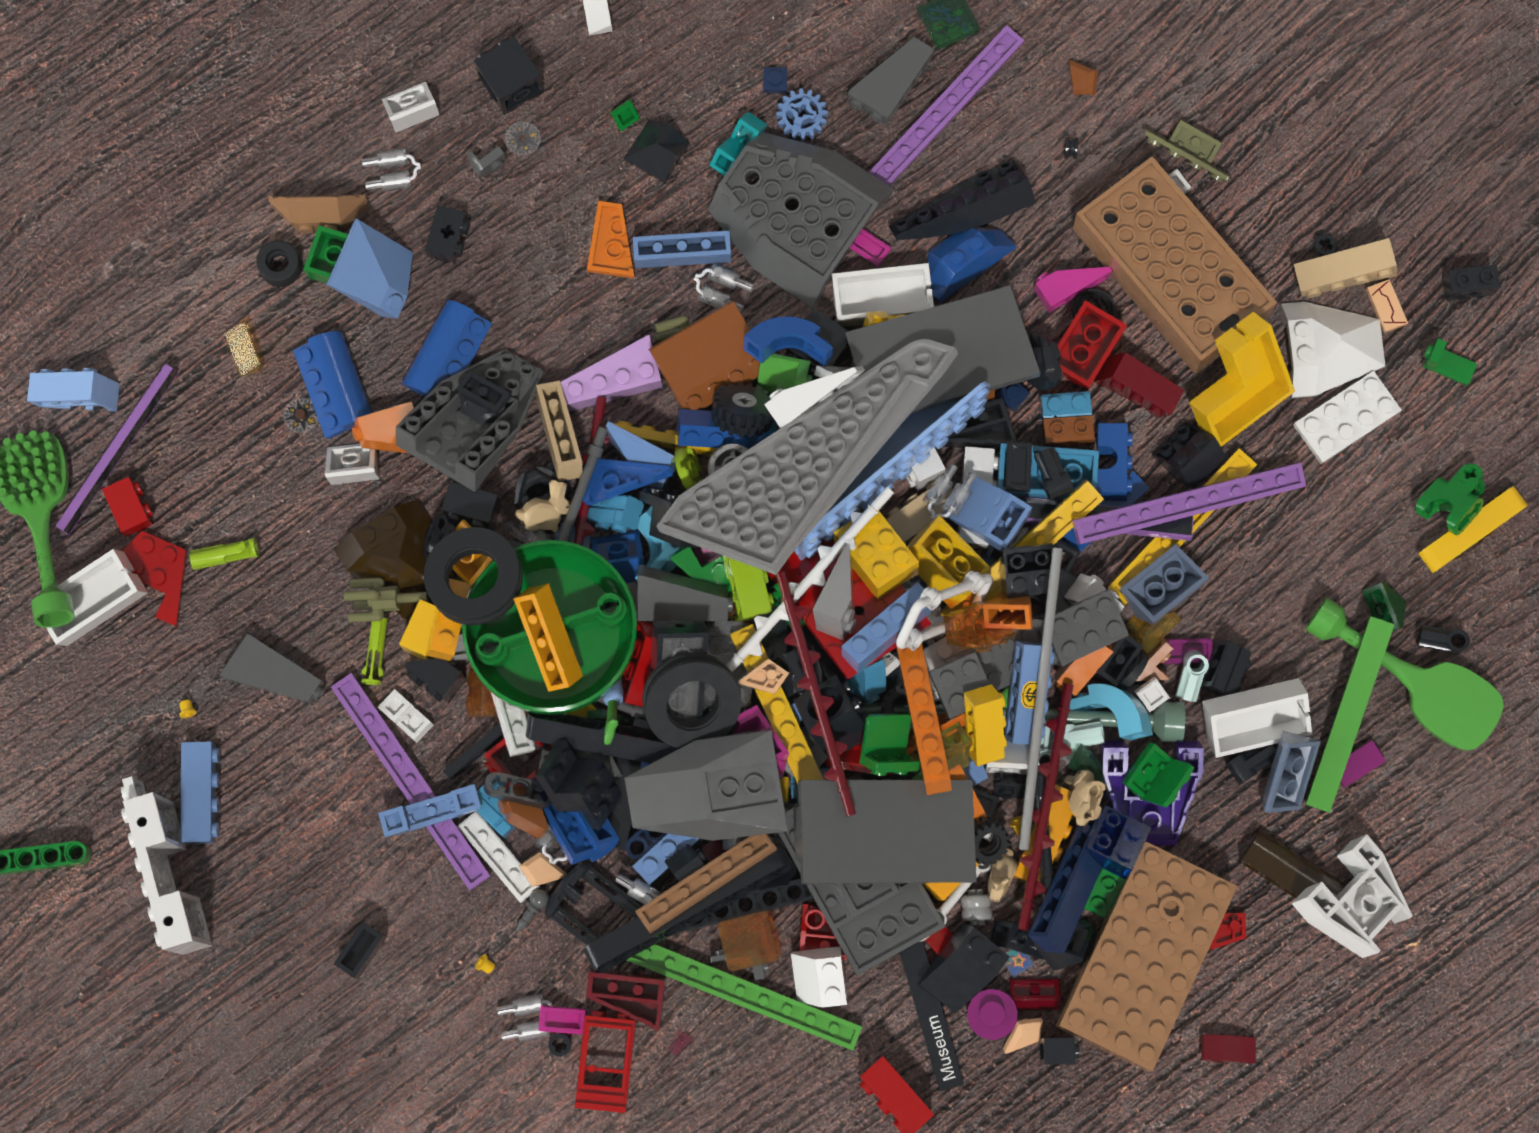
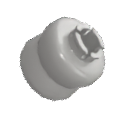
M984 889L976 890V894L975 890H967L968 895L961 897L962 919L970 921V926L986 925L985 920H990L993 917L992 901L989 899L988 894H983Z

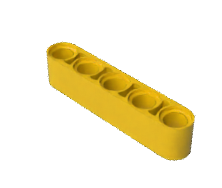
M1512 486L1482 507L1479 514L1461 534L1454 535L1451 532H1447L1419 552L1418 555L1430 571L1434 573L1526 508L1528 504L1517 489Z

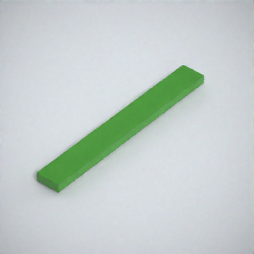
M1372 616L1369 617L1305 805L1328 813L1331 811L1395 624Z

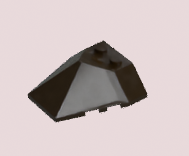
M418 499L401 504L353 531L334 551L346 571L356 579L382 578L385 582L384 587L397 586L401 593L426 592L424 569L427 560L423 556V543L426 532L431 524V519ZM418 602L401 603V609L396 612L406 620L413 615Z

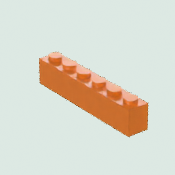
M922 643L913 651L908 647L905 649L897 647L898 660L926 794L932 795L952 791Z

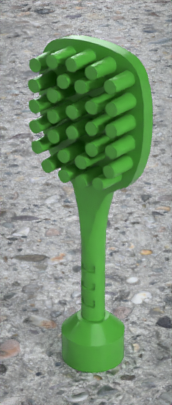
M33 430L26 436L18 433L16 439L12 441L9 438L3 440L4 445L0 447V501L9 513L22 516L30 528L34 540L42 591L31 602L34 623L39 627L54 628L70 623L75 617L71 595L57 588L49 537L51 512L67 495L69 471L65 451L57 437L47 431L37 433Z
M1328 597L1325 598L1305 628L1306 631L1321 641L1338 636L1357 650L1363 638L1362 634L1346 624L1344 608ZM1385 651L1381 665L1408 689L1412 714L1427 731L1446 744L1463 751H1470L1479 747L1490 736L1499 722L1504 703L1500 693L1489 682L1471 670L1453 663L1440 662L1432 667L1423 668L1408 663Z

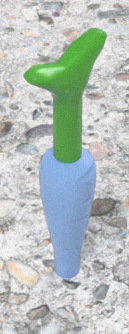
M622 677L603 696V701L608 706L604 729L605 745L611 744L615 736L616 727L619 725L617 721V707L623 701Z

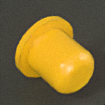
M186 699L180 702V718H189L197 714V711L193 709L191 700Z
M1016 816L1009 821L1010 827L1014 828L1017 835H1020L1022 816Z
M486 954L480 956L475 964L476 970H482L487 974L491 973L495 968V964L488 959Z

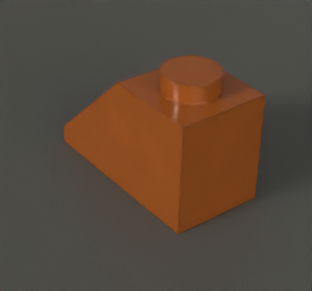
M524 786L513 787V791L517 796L526 795ZM532 788V792H531V794H530V796H529V798H531V799H532V797H533V795H534V793H533V791L535 790L534 788ZM502 799L498 800L499 811L502 815H505L508 823L538 839L544 837L549 827L542 809Z

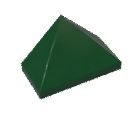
M1385 582L1362 591L1373 617L1395 624L1392 632L1403 628L1406 601Z

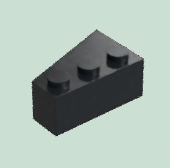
M1003 398L986 402L984 405L985 410L977 418L971 417L967 420V425L962 431L957 434L953 432L947 437L949 440L943 447L1000 449L1001 443L1007 444V441L1017 442Z

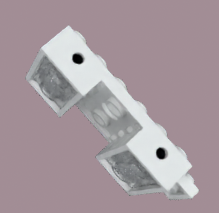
M132 776L122 779L124 785L121 787V794L124 799V808L121 809L122 817L125 823H129L131 833H128V839L131 847L136 849L135 866L139 873L142 872L144 882H141V888L144 896L149 898L150 907L147 909L151 922L155 921L157 931L154 932L157 946L162 947V950L183 955L212 946L200 898L176 890L168 860V855L187 850L186 845L180 842L181 827L174 802L154 792L146 794L143 782Z

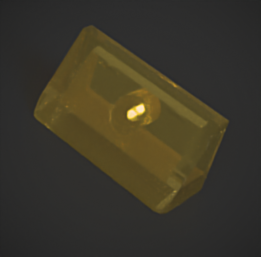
M242 322L225 332L240 377L264 369L246 322Z

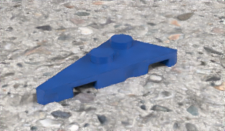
M598 459L583 502L586 505L596 504L671 477L674 470L670 466Z

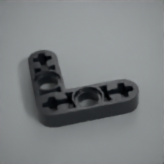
M543 743L540 749L536 773L551 750L548 748L552 744ZM492 772L483 782V790L490 797L540 809H546L552 805L549 798L543 801L542 796L539 795L544 789L536 776L534 781L500 772ZM493 780H497L499 785L497 790L493 789V785L490 784ZM507 782H509L510 785H509V787H508V789H507V793H505V792H504V791L506 790V787H505V786H506ZM517 784L524 786L526 795L517 796L513 791V786ZM532 788H534V789H535V790L533 791L534 795H533V797H532V799H531V798H529V796H530V794H531V792H532Z

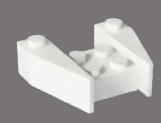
M1366 834L1351 840L1337 855L1354 878L1336 897L1323 882L1307 887L1291 903L1309 924L1361 958L1377 954L1381 951L1372 939L1390 920L1395 924L1410 919L1413 916L1383 852Z

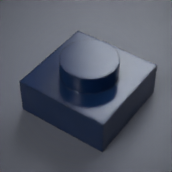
M764 67L763 93L787 94V68Z
M1019 383L1003 387L995 398H1003L1005 406L1014 413L1027 399L1030 392Z

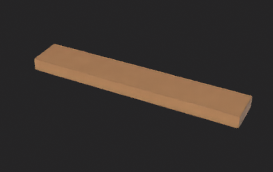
M767 834L748 836L635 912L648 932L652 933L776 851L777 848Z

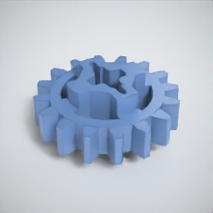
M800 88L799 94H795L792 90L790 91V98L787 96L782 97L784 104L778 103V110L781 112L776 113V119L780 120L778 122L779 128L785 127V136L792 133V140L800 136L801 141H804L807 135L814 139V132L822 133L821 126L827 125V120L824 118L828 117V111L824 110L826 102L819 103L821 98L819 94L813 97L812 90L804 94L803 89ZM811 104L816 108L818 114L812 110ZM802 112L806 113V115H803L802 118L798 117V115H801ZM786 116H788L789 119H792L794 123L793 125L789 123Z

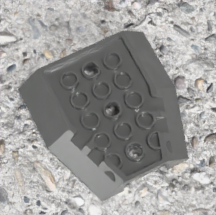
M761 132L744 147L723 177L708 211L724 231H730L731 241L755 271L811 308H814L825 292V284L832 273L836 270L878 208L881 210L894 189L834 150ZM750 173L759 175V181L756 184L751 185L746 182V177ZM790 199H796L799 202V206L796 210L790 211L785 207L786 202ZM829 225H836L839 228L836 236L829 237L826 235L825 230Z

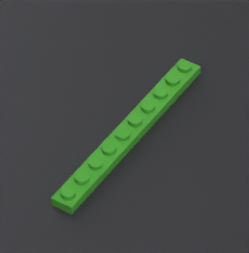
M656 944L626 960L852 1051L862 1029V1026Z

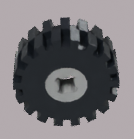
M732 382L727 383V387L722 385L719 390L715 391L711 420L714 421L715 427L720 426L719 430L723 433L728 431L730 436L738 434V438H744V435L754 438V434L759 437L763 435V432L767 433L772 425L773 417L764 405L771 400L769 397L770 392L767 390L762 391V387L758 385L756 388L752 387V383L748 382L747 385H742V382H737L736 385Z

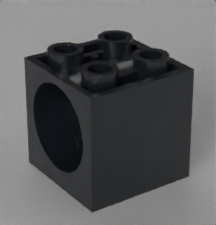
M515 36L510 39L505 38L501 40L497 47L491 51L480 53L476 60H474L478 78L503 115H506L544 91L540 73Z
M813 308L805 320L821 327L820 338L826 339L833 347L832 361L827 366L839 367L850 352L845 332L849 331ZM786 348L785 356L810 361L808 375L812 376V381L820 378L814 374L816 366H823L804 351Z
M835 674L819 684L822 696L831 697L834 700V703L826 712L835 741L847 744V749L843 752L845 753L863 742L868 714L866 711L862 712L864 705L857 694L852 696L854 692L846 680L842 682ZM810 691L793 701L809 735L829 758L824 738L811 734V729L819 721Z

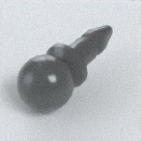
M538 889L532 892L530 902L525 904L528 909H526L522 918L518 921L517 932L527 927L528 922L532 920L535 913L540 915L541 909L547 907L550 897L545 890Z

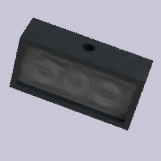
M653 621L650 674L661 663L673 656L692 652L707 654L709 632L704 621ZM693 681L678 686L670 694L667 701L668 713L674 718L683 721L696 720L703 717L705 683Z

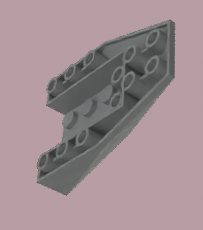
M506 349L441 381L396 426V446L476 492L519 433L536 394V385L540 384L544 371ZM469 371L478 374L511 394V399L497 415L491 416L483 424L461 413V400L456 388Z
M771 727L695 740L625 777L632 826L636 829L712 841L788 831Z

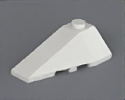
M863 366L853 367L785 390L780 388L769 396L771 400L764 405L779 427L782 428L835 393L834 390L836 388L839 390L852 382L865 369Z

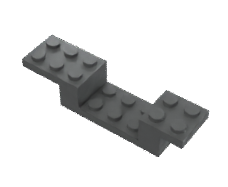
M1109 589L1063 610L1056 609L1052 639L1054 662L1051 666L1054 664L1064 666L1129 636ZM1045 613L1032 618V629H1008L943 659L944 665L928 672L948 718H953L965 712L964 692L991 684L998 691L1011 685L1016 640L1042 642Z

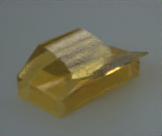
M1170 611L1155 624H1151L1136 618L1134 615L1127 622V626L1130 630L1131 638L1143 646L1141 651L1148 654L1182 619L1177 613Z
M958 722L941 732L949 771L958 768L964 769L970 765L969 750L972 746V741Z

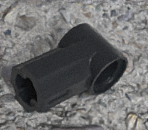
M1054 447L1044 449L1034 455L1043 478V487L1049 500L1074 491L1070 476L1067 471L1063 470Z
M1421 625L1417 647L1459 655L1469 646L1470 637L1468 633L1461 629L1448 630ZM1451 638H1460L1463 646L1461 648L1454 647L1451 643Z
M1273 745L1255 748L1246 754L1242 753L1226 763V766L1238 785L1258 774L1259 770L1272 763L1276 750Z

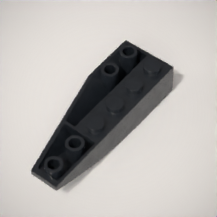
M1013 159L1011 161H1004L999 166L990 170L979 172L976 176L967 179L889 225V229L896 240L923 239L949 235L991 223L1031 206L1036 201L1029 179Z

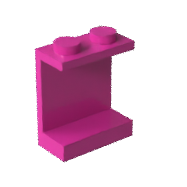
M756 705L739 714L737 722L732 729V734L770 728L771 725ZM771 727L779 779H781L785 771L789 752Z

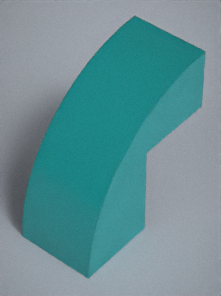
M750 112L745 113L739 119L731 137L717 148L709 166L725 176L744 147L761 132H764L768 124Z

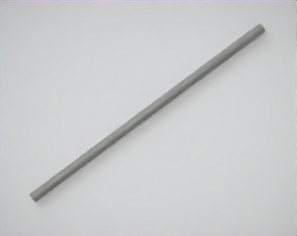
M1052 548L1019 849L1029 850L1062 548Z

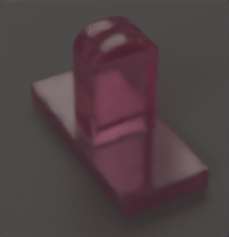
M684 1032L668 1049L676 1056L691 1039Z

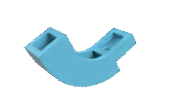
M649 505L639 515L640 521L637 528L647 540L650 549V558L645 566L670 572L676 567V564L668 556L681 547L649 535L654 507Z
M1106 684L1088 685L1089 693H1080L1075 696V699H1071L1069 708L1071 710L1091 711L1108 707L1116 717L1121 738L1131 741L1153 735L1150 718L1146 709L1135 696L1127 691Z

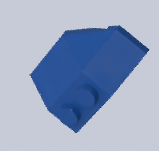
M979 226L970 230L953 233L928 253L932 295L939 303L943 302L1016 249V245L1002 230Z

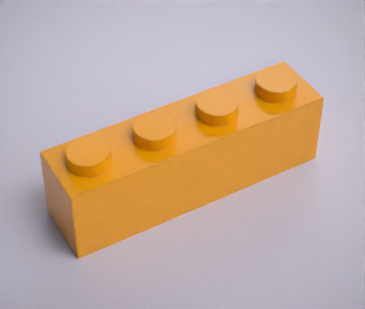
M549 583L528 588L516 596L514 601L548 692L568 688L583 677L551 588Z
M1056 784L1055 788L1063 795V799L1051 804L1049 815L1050 838L1055 841L1054 846L1051 847L1052 862H1058L1063 849L1059 846L1062 838L1067 840L1072 829V825H1069L1072 815L1074 816L1069 807L1072 791ZM1036 823L1030 834L1029 850H1023L1013 877L1025 883L1027 882L1029 870L1020 860L1022 857L1032 854L1037 829ZM1039 868V874H1038V879H1037V880L1040 882V877H1041V875H1040V868Z

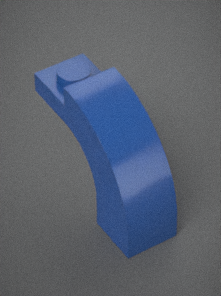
M777 317L766 320L756 325L744 336L743 350L760 363H763L769 356L780 349L795 348L804 351L826 367L832 361L833 353L831 344L826 339L820 338L821 327L797 317Z

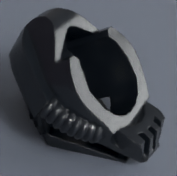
M1031 331L1028 338L1040 370V377L1026 381L1039 391L1051 390L1060 384L1062 370L1058 362L1061 358L1060 351L1051 339L1043 335L1042 331Z
M536 466L521 473L515 484V508L517 510L522 509L526 502L534 498L549 500L551 498L549 482L551 480L558 482L556 473L544 466ZM566 483V492H565V496H564V497L568 500V497H569L568 494H569V492H568V489H567L568 486H567V483ZM563 514L561 515L558 528L561 527V522L563 523L564 521Z

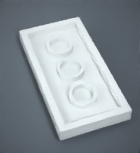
M1372 371L1295 422L1293 426L1320 464H1323L1400 413L1402 409L1376 373Z

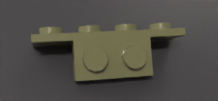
M1182 119L1169 140L1151 129L1146 130L1144 135L1148 136L1147 141L1157 147H1160L1161 144L1169 148L1168 153L1179 159L1182 156L1189 159V165L1200 171L1202 168H1205L1211 172L1210 176L1219 182L1230 180L1231 174L1211 164L1223 144L1220 140Z

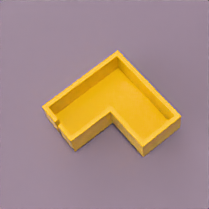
M1252 312L1237 323L1236 329L1230 328L1215 340L1227 374L1189 402L1199 429L1215 437L1221 447L1295 392L1272 326L1255 312Z

